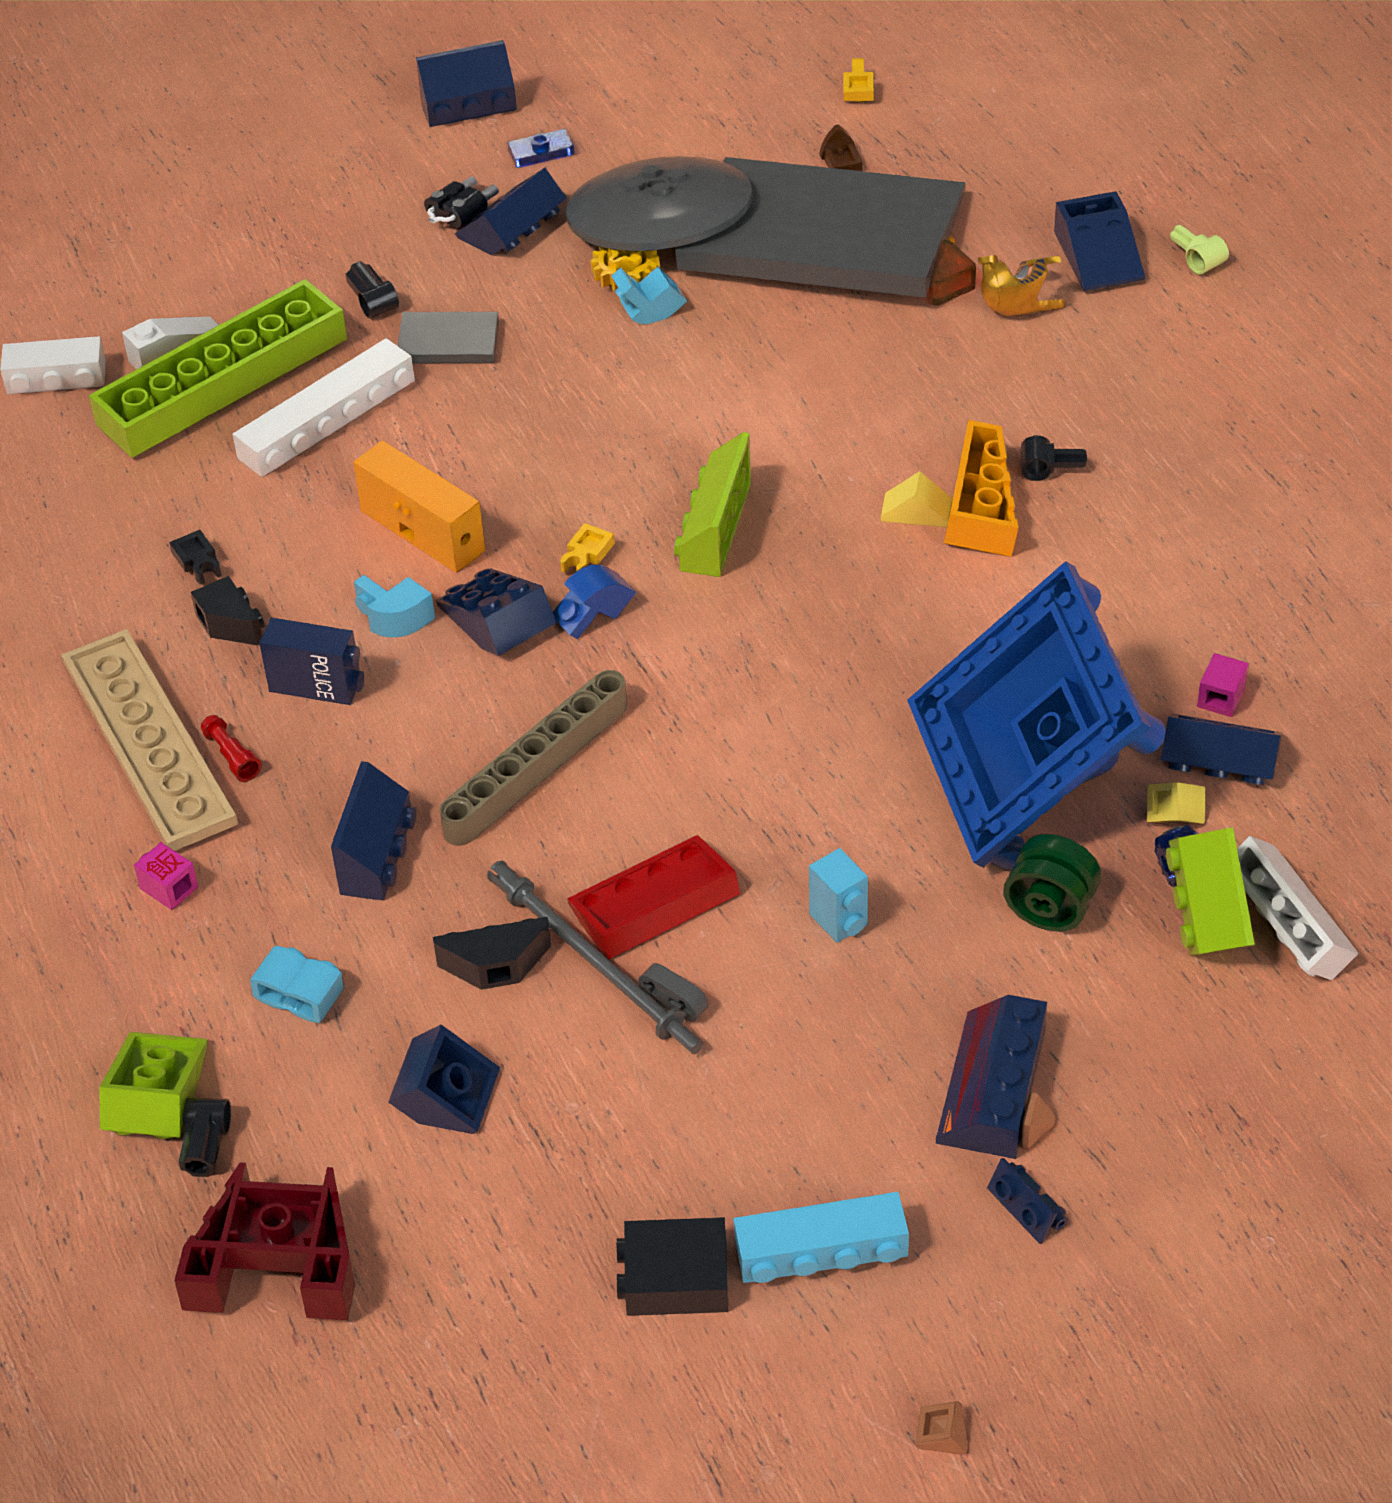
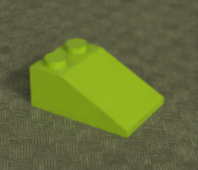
M129 1032L99 1087L100 1130L113 1131L119 1135L137 1133L153 1135L159 1139L180 1138L184 1129V1105L187 1098H194L207 1049V1039Z

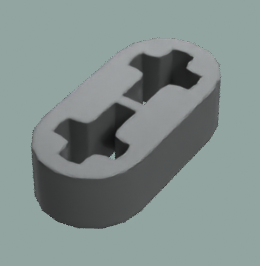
M653 963L639 977V985L646 993L668 1010L673 1008L681 1009L684 1012V1019L687 1021H695L708 1008V1000L698 987L663 965Z

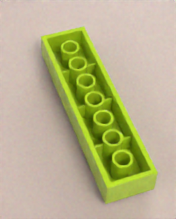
M304 279L90 394L89 399L95 424L133 458L347 340L343 309L308 280Z

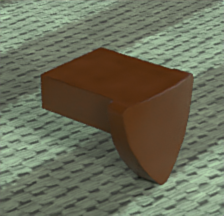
M840 125L833 126L821 145L819 153L821 159L825 160L828 168L862 171L863 162L856 150L852 137Z

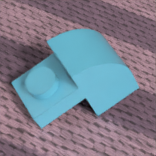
M659 267L653 270L640 283L622 268H619L612 275L613 280L618 286L615 290L630 318L637 323L650 324L667 319L687 302L676 282Z
M366 575L354 581L355 603L363 614L368 615L370 631L384 637L407 636L435 619L432 593L410 577H407L389 591L383 589Z

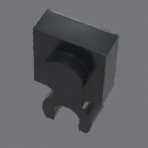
M200 529L169 542L171 553L185 572L194 570L195 579L199 584L205 583L203 573L207 571L214 572L217 577L221 576L215 549Z

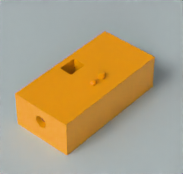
M383 440L353 461L361 512L455 573L485 551L480 502Z

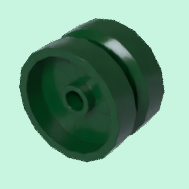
M1040 834L1029 838L1023 845L1016 859V865L1010 871L1004 883L1003 896L1008 907L1019 918L1032 926L1047 931H1068L1076 928L1083 920L1089 907V900L1094 896L1101 881V869L1096 858L1085 847L1072 839L1053 834Z

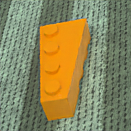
M968 419L944 543L1012 557L1019 527L1014 515L1015 503L1010 491L1011 479L1010 472L1007 471L1006 466L1007 455L1002 426Z

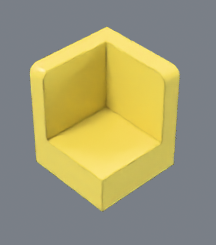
M1179 782L1147 785V822L1203 824L1205 822V787Z

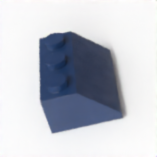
M504 40L416 57L421 104L429 127L517 110L515 87Z
M543 168L513 187L457 231L455 235L458 239L490 255L495 254L501 249L507 253L520 243L518 237L521 234L527 237L541 227L538 223L541 218L547 221L561 210L558 205L567 197L548 170Z
M1171 714L1168 716L1161 760L1168 761V768L1173 770L1190 772L1191 766L1206 768L1205 775L1227 778L1228 772L1242 774V781L1264 785L1265 779L1273 780L1282 732Z
M361 761L331 844V851L340 895L384 901L388 887H393L396 881L398 857L403 858L407 845L406 833L408 829H413L415 825L416 808L411 807L408 790L369 762Z

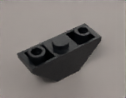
M548 917L529 918L519 922L490 925L480 929L450 932L433 937L437 967L481 990L520 983L551 947Z

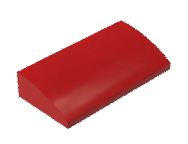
M696 835L567 898L587 934L608 959H611L739 895L740 891L736 871L699 835Z

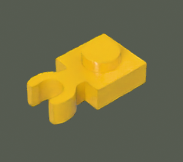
M584 523L567 544L568 553L564 554L560 559L561 572L565 573L571 566H576L577 572L587 567L589 562L598 565L615 544L614 533Z

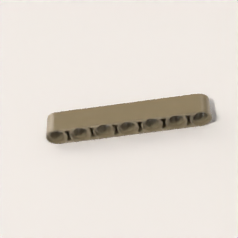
M606 670L595 675L444 800L439 809L444 839L449 844L456 846L466 845L474 840L618 719L627 709L624 676L615 670Z

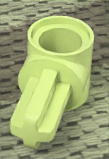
M1181 225L1175 226L1174 230L1170 233V239L1186 250L1187 264L1198 275L1228 260V247L1224 240L1217 235L1209 238L1203 234L1196 236Z

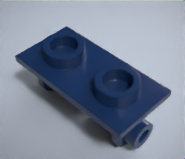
M1005 1158L1000 1159L987 1189L1039 1244H1042L1051 1227L1057 1231L1066 1225L1068 1221L1065 1216L1066 1211L1063 1207L1058 1206L1047 1193L1043 1195L1038 1194L1041 1187L1032 1179L1022 1165H1016L1014 1162L1008 1163Z

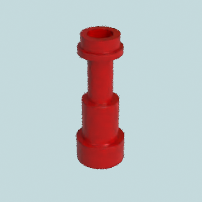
M217 715L206 717L201 723L203 735L206 739L217 742L220 746V753L229 763V769L233 775L241 782L254 779L262 768V763L251 750H246L238 739L230 737L226 732L227 724L222 718H219Z

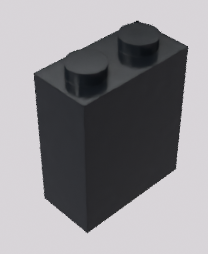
M725 1217L624 1221V1238L616 1239L617 1263H625V1274H617V1299H625L627 1316L728 1312Z

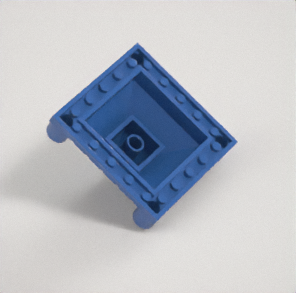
M1067 561L1060 565L907 699L973 863L983 868L987 864L992 863L1004 870L1012 869L1016 865V859L1025 844L1023 838L1018 834H1021L1032 825L1040 815L1045 814L1064 795H1068L1078 785L1109 771L1118 762L1119 751L1125 746L1142 754H1151L1161 746L1165 738L1166 730L1163 722L1141 709L1109 644L1102 625L1098 621L1095 612L1101 600L1100 590L1097 586L1080 577L1076 567Z

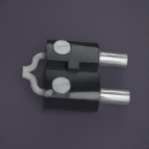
M473 176L462 183L452 181L439 191L433 192L432 196L424 201L425 209L430 216L428 220L433 224L439 221L447 222L448 225L459 228L486 210L488 207L487 201L497 195L499 190L494 184L482 192L474 189L478 182Z

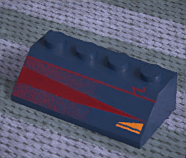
M1006 995L967 1012L936 1136V1144L1016 1159L1022 1133V1122L1029 1094L1031 1095L1045 1034L1048 1002Z

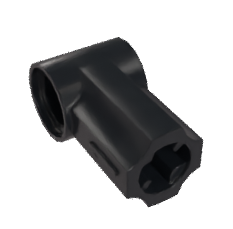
M362 261L356 262L345 273L346 281L358 296L360 306L367 318L399 307L398 296L392 283L388 280L383 282L370 264H364Z
M186 1099L183 1112L185 1134L179 1158V1166L182 1171H186L194 1177H207V1174L215 1172L222 1135H227L230 1128L231 1105L229 1099Z

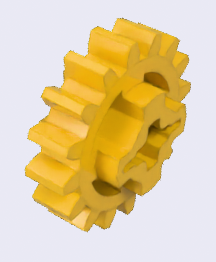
M599 246V251H593L591 271L594 274V280L601 281V287L603 288L612 285V291L614 292L618 286L613 280L612 275L619 268H622L638 283L657 267L660 268L657 250L628 251Z

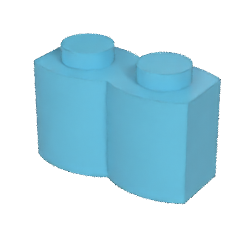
M274 946L250 979L252 994L257 1000L277 1009H287L292 1014L315 1023H321L344 989L342 972L333 963L326 960L307 959L303 953L292 947Z

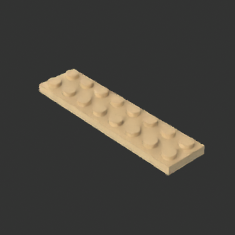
M128 629L61 654L65 668L166 846L176 851L238 825L235 812Z

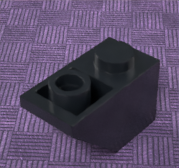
M227 576L191 591L196 617L210 638L259 645L262 638L260 628L265 626L259 610L257 608L252 609L249 606L248 596L242 586L237 588L231 578Z

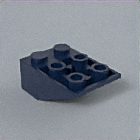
M1117 191L1056 202L1054 233L1083 291L1145 280L1128 213Z
M492 568L479 571L474 575L475 579L466 584H459L449 588L445 592L446 595L435 600L437 605L481 649L496 655L503 654L556 623L542 585Z

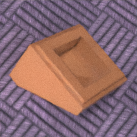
M1031 1092V1095L1029 1094L1021 1133V1145L1024 1149H1029L1055 1125V1114L1038 1093Z
M959 1401L921 1407L915 1446L923 1450L960 1455L967 1454L968 1443L962 1404Z

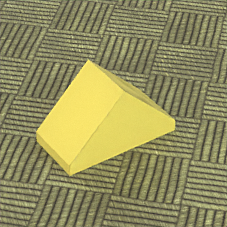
M919 471L885 493L881 521L947 527L952 498Z

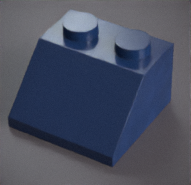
M441 1024L412 1038L388 1103L418 1124L474 1134L478 1132L500 1067Z

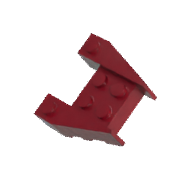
M240 1162L226 1182V1190L215 1207H209L203 1216L204 1223L195 1236L190 1235L183 1246L174 1280L182 1311L223 1313L234 1269L303 1273L300 1291L306 1318L348 1320L355 1282L333 1167H327L323 1185L250 1181L246 1163Z

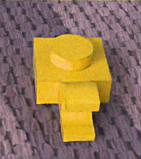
M852 58V72H843L844 101H874L873 72H864V58Z

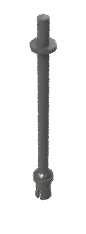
M503 860L495 862L490 867L498 875L488 871L487 879L506 894L507 901L513 906L524 905L538 918L548 917L551 930L657 1022L656 1036L662 1040L672 1036L692 1054H696L702 1049L703 1042L683 1025L684 1012L681 1009L673 1008L667 1011L539 899L534 894V883L526 877L521 878Z

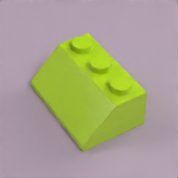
M1233 827L1170 840V848L1166 849V859L1169 870L1175 871L1177 886L1173 888V897L1176 908L1178 910L1182 909L1184 925L1180 926V936L1184 948H1189L1190 956L1255 945Z

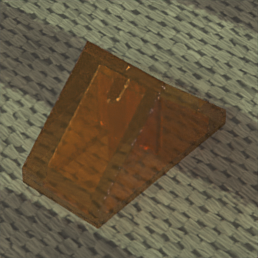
M950 240L943 241L933 277L932 305L936 306L975 289L976 263Z

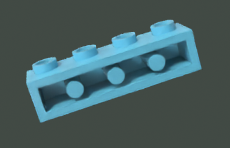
M899 1192L733 1218L734 1241L743 1283L754 1281L765 1283L779 1277L791 1275L808 1276L822 1270L834 1268L851 1269L859 1264L878 1261L889 1263L902 1257H908L909 1232Z

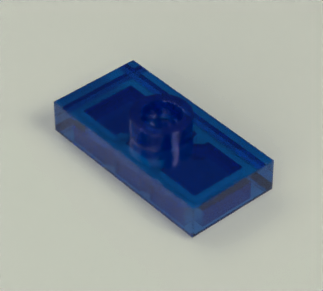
M565 128L507 142L508 151L516 168L575 154L574 145Z

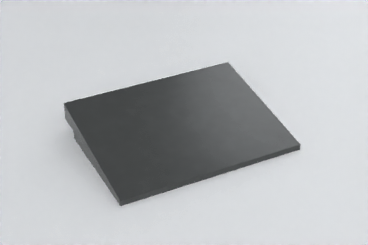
M725 157L723 162L742 171L751 183L753 197L749 209L736 223L706 239L678 246L675 249L677 269L926 298L929 287L934 286L966 184L965 182Z

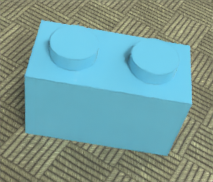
M841 848L809 865V914L836 943L848 936L858 934L868 925V876Z

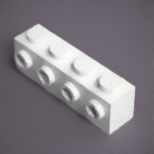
M1249 836L1237 848L1245 892L1256 904V910L1276 930L1279 940L1296 956L1298 965L1312 977L1318 975L1333 980L1359 954L1275 845Z

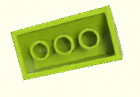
M742 432L712 451L707 465H702L700 468L699 488L692 491L690 501L691 512H685L682 524L683 535L677 536L674 546V556L679 557L680 571L721 577L751 485L750 433Z

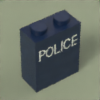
M271 617L259 642L269 692L351 705L355 693L362 690L364 683V672L360 671L359 668L360 648L355 644L353 630Z

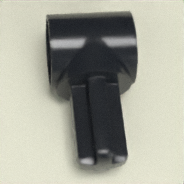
M1038 435L1030 436L1021 443L1022 474L1025 478L1032 481H1041L1048 478L1054 473V468H1083L1087 464V452L1085 449H1054V443H1050L1047 438Z

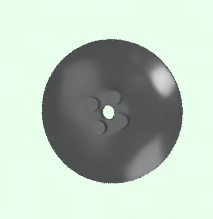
M686 156L651 158L613 168L584 183L570 197L566 206V217L568 225L574 234L582 240L600 247L628 251L667 249L706 239L732 226L749 209L753 197L752 188L748 177L742 171L718 160Z

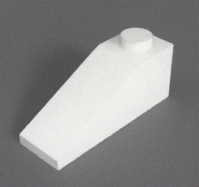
M210 316L148 319L122 332L128 362L135 369H138L213 329L218 324Z

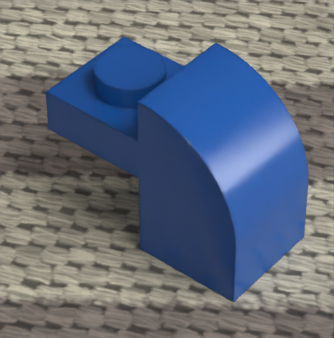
M590 565L580 569L566 580L564 585L570 591L555 608L553 615L559 625L570 636L578 639L599 612L616 619L636 594V591L612 569L603 565Z

